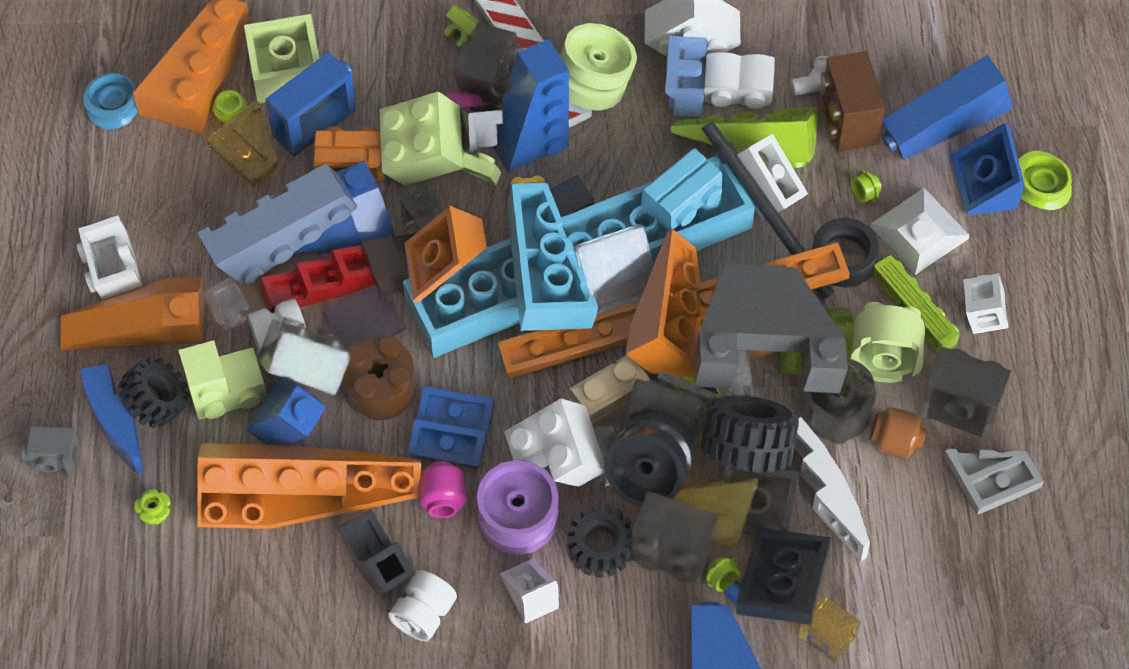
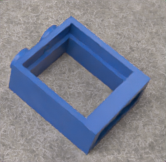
M327 52L265 99L272 137L293 157L315 142L316 131H325L326 128L335 127L356 111L354 98L356 92L353 88V71L344 60L340 59L338 61L330 52Z

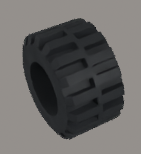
M744 395L715 398L707 405L701 450L715 462L737 470L748 472L783 470L791 465L799 417L787 407L764 398Z

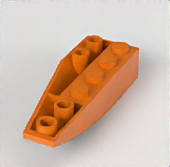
M201 443L198 454L197 527L273 529L418 498L421 460L319 447Z

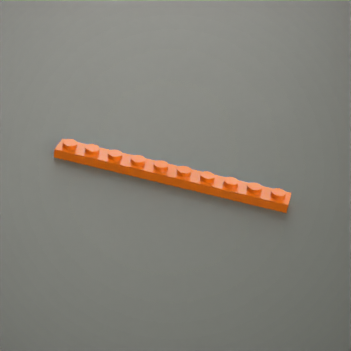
M838 242L762 264L766 266L796 267L811 290L849 279V270ZM720 277L701 282V286L696 289L698 303L705 308V315ZM639 301L596 313L592 328L537 330L498 342L508 379L626 345L629 326Z

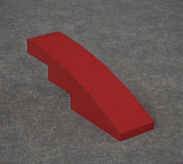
M396 239L332 250L330 258L297 263L294 272L261 277L259 288L268 310L274 313L276 305L295 298L300 308L376 285L407 272L408 265Z

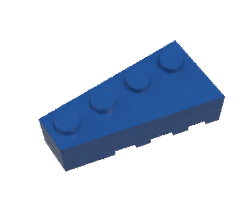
M550 39L517 52L509 78V83L512 87L508 93L504 94L502 100L505 106L502 114L503 124H496L498 128L497 145L492 146L508 173L545 156L556 155L569 146V70Z

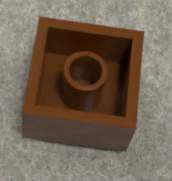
M862 51L827 58L825 72H822L820 75L822 91L818 92V102L820 110L827 112L828 120L826 121L829 139H835L838 152L878 145L885 106L868 52Z

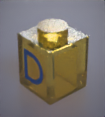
M823 596L816 605L812 625L801 624L799 637L836 663L857 637L860 621L829 598Z

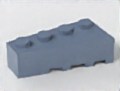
M324 164L285 185V193L281 195H266L257 200V207L248 213L239 216L236 211L224 218L227 224L212 232L207 227L197 232L216 266L243 286L258 282L274 266L288 261L294 252L304 245L316 241L332 225L346 220L350 213L358 208V205L340 176L327 164Z

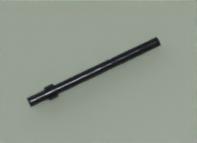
M713 121L703 126L701 129L717 150L715 152L717 158L722 165L727 164L791 256L806 252L738 157L740 152L733 142L728 143ZM830 285L816 288V291L823 300L835 293Z

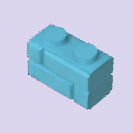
M692 149L642 189L641 205L653 218H657V221L668 231L674 229L679 224L686 226L695 217L697 209L703 204L709 206L719 198L722 193L723 175L711 162H707L700 152Z

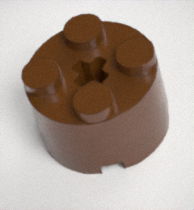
M394 336L371 337L348 347L345 351L341 371L345 396L349 406L355 412L367 415L369 419L388 420L402 414L408 408V404L415 395L416 380L412 356L407 348L400 343L399 339Z

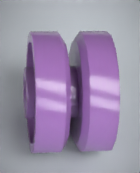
M522 460L502 462L487 472L479 484L476 497L480 531L487 542L501 552L514 555L532 553L546 545L556 532L559 518L558 492L556 483L549 473L533 462Z

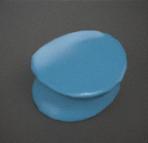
M108 73L93 79L83 95V104L88 118L104 130L118 129L129 124L138 112L133 92L137 87L133 81L120 73Z

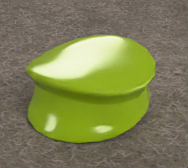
M1030 151L1018 159L1024 179V187L1021 194L1023 201L1045 210L1059 209L1068 203L1071 198L1072 177L1068 166L1061 159L1043 151Z

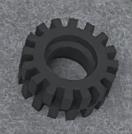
M148 357L146 360H141L126 372L119 382V387L122 388L119 396L120 398H126V401L122 403L124 408L130 407L133 411L129 415L133 419L139 416V423L145 425L149 422V427L151 428L166 425L184 411L183 409L188 405L186 400L189 398V392L183 391L188 387L186 381L180 382L179 378L182 374L179 371L174 373L172 371L174 366L171 363L164 366V359L157 358L154 360V357ZM149 386L155 390L159 398L151 392Z
M599 504L592 505V512H588L587 508L580 511V518L575 515L572 519V526L569 525L567 545L570 560L574 559V566L578 570L583 566L584 574L589 576L592 571H597L596 577H603L604 571H608L609 576L616 574L617 567L622 571L626 567V561L630 562L632 551H634V529L631 527L630 519L628 517L623 519V512L618 508L615 513H612L611 506L605 505L604 511H599ZM605 530L614 536L615 544L608 551L597 552L587 545V537L593 531Z

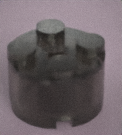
M847 358L848 371L840 393L802 392L800 405L802 419L816 435L835 444L847 442L849 439L861 434L868 427L876 399L875 381L871 372L863 364L851 358Z

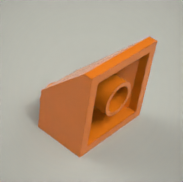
M449 206L404 243L413 301L420 302L487 248L481 218Z

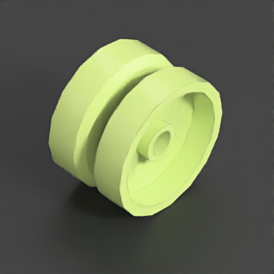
M593 23L576 26L568 32L560 57L569 70V102L586 110L602 111L614 107L621 101L637 61L635 47L626 36L614 28Z

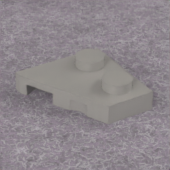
M948 449L944 454L946 462L977 515L1040 489L1044 483L1026 451L999 453L995 450H979V454L957 453V449Z

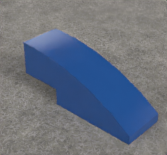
M109 364L80 369L90 407L106 440L130 468L136 473L144 472L135 418L133 419L129 415L133 410L130 407L125 409L122 403L126 401V398H120L119 394L116 395Z

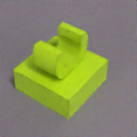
M453 5L446 14L454 23L446 27L444 35L452 39L457 32L461 31V38L457 41L456 45L462 49L467 48L471 44L472 37L483 41L490 32L488 28L468 11L456 5Z

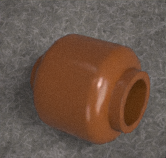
M888 407L882 414H876L870 441L875 442L876 450L882 454L907 459L913 454L915 449H922L926 437V429L920 427L921 421L918 414Z

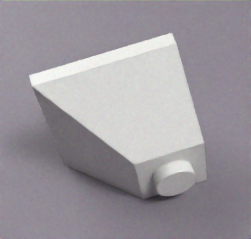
M925 188L872 222L870 226L915 275L969 239V234Z

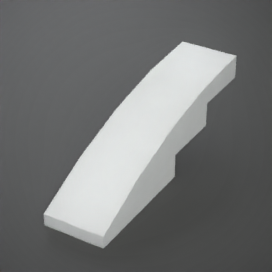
M800 417L794 449L803 457L800 470L801 477L816 492L813 510L861 562L867 557L870 542L858 505L842 472L828 450L802 417Z

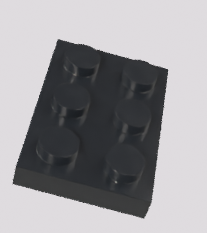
M757 528L736 603V615L812 625L830 552L831 537Z

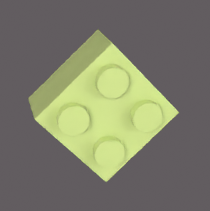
M311 14L244 25L258 103L266 102L265 99L319 59Z
M434 92L379 109L382 173L406 186L463 169L461 117L458 104L440 92Z

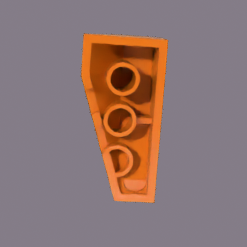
M673 229L666 233L629 326L626 355L649 373L694 378L693 353L701 329L700 320L705 318V308L699 305L696 291L701 286L696 247Z

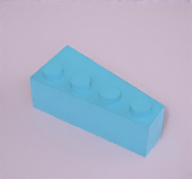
M511 184L507 212L521 331L592 328L598 306L594 296L591 297L583 269L579 268L576 261L570 238L567 239L562 227L563 221L548 184Z

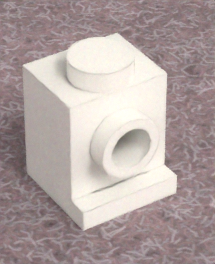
M999 273L964 279L966 314L973 334L1009 328L1004 288Z

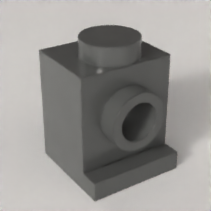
M30 426L29 439L23 440L22 461L30 462L33 469H38L42 472L52 473L58 469L66 470L69 477H75L80 446L75 429Z

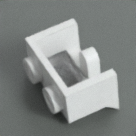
M119 215L78 229L82 242L77 244V249L83 264L88 262L90 271L85 273V278L91 293L97 291L103 301L143 287L130 237Z

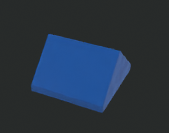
M1003 123L951 154L964 210L968 215L1018 209L1024 187V179L1010 126L1007 123Z

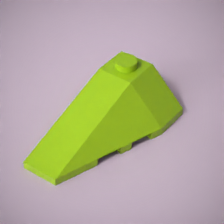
M818 107L773 109L772 114L758 118V115L753 114V112H744L740 115L732 116L731 121H725L722 115L677 119L671 125V133L712 145L701 128L713 121L728 143L732 141L739 152L773 134L792 168L806 166V162H810L815 155Z

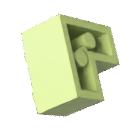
M214 340L179 350L198 420L204 418L215 419L228 411L239 408H253L267 397L253 347L220 357Z

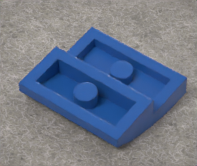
M423 386L417 419L414 420L408 455L479 468L487 441L495 400L493 398Z

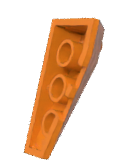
M203 277L166 278L61 315V351L203 343Z

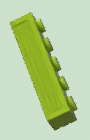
M889 255L873 265L871 276L897 306L903 308L915 307L921 312V319L925 325V339L939 356L957 344L960 334L956 325L946 319L942 309L933 304L929 294L920 289L916 279L907 274L899 260H895L892 255Z

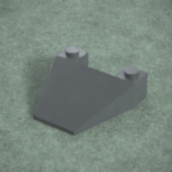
M724 264L699 331L693 353L694 387L731 388L738 366L737 350L799 352L801 354L803 391L840 393L848 371L845 337L796 267Z

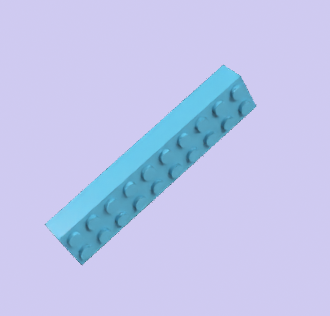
M717 156L707 159V162H711L723 175L721 195L713 204L709 206L703 204L697 209L695 217L686 226L679 224L673 229L696 247L697 251L748 231L753 227L755 209L753 203L727 164L722 165ZM651 182L562 217V227L567 239L570 238L572 242L574 256L579 268L583 269L586 276V285L590 295L652 270L668 230L657 221V218H653L643 209L641 205L642 189ZM510 238L487 247L420 302H415L412 299L410 278L403 281L405 303L433 358L520 323Z

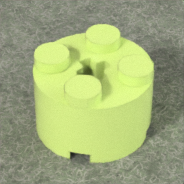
M879 302L865 304L863 311L856 316L853 322L850 359L853 368L855 369L857 366L862 369V376L870 380L885 383L902 381L903 375L911 372L912 377L917 375L923 367L925 325L921 319V312L915 307L903 308L883 305Z

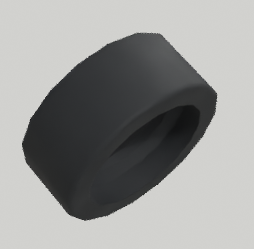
M846 217L832 219L823 224L816 232L812 250L842 238L853 240L860 244L866 252L864 261L856 266L848 267L849 279L830 284L843 288L858 286L870 278L873 265L877 262L879 252L877 236L868 225L857 219Z

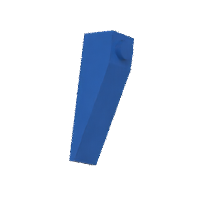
M365 161L336 172L358 205V208L352 211L346 220L334 224L325 230L316 241L306 244L294 252L292 257H295L297 253L319 251V254L330 253V249L378 243L395 236L379 187Z

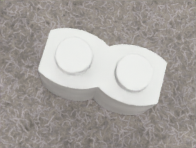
M724 52L707 54L704 102L717 107H726L737 103L751 109L771 106L775 58L760 54L743 56Z

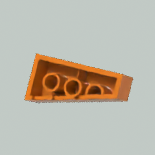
M210 0L133 92L139 116L202 133L213 110V103L220 94L246 38L244 25L251 24L247 3L238 0Z

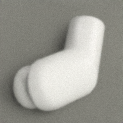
M817 57L814 60L815 67L809 76L791 79V88L794 96L822 91L820 75L822 72H825L826 61L829 57Z

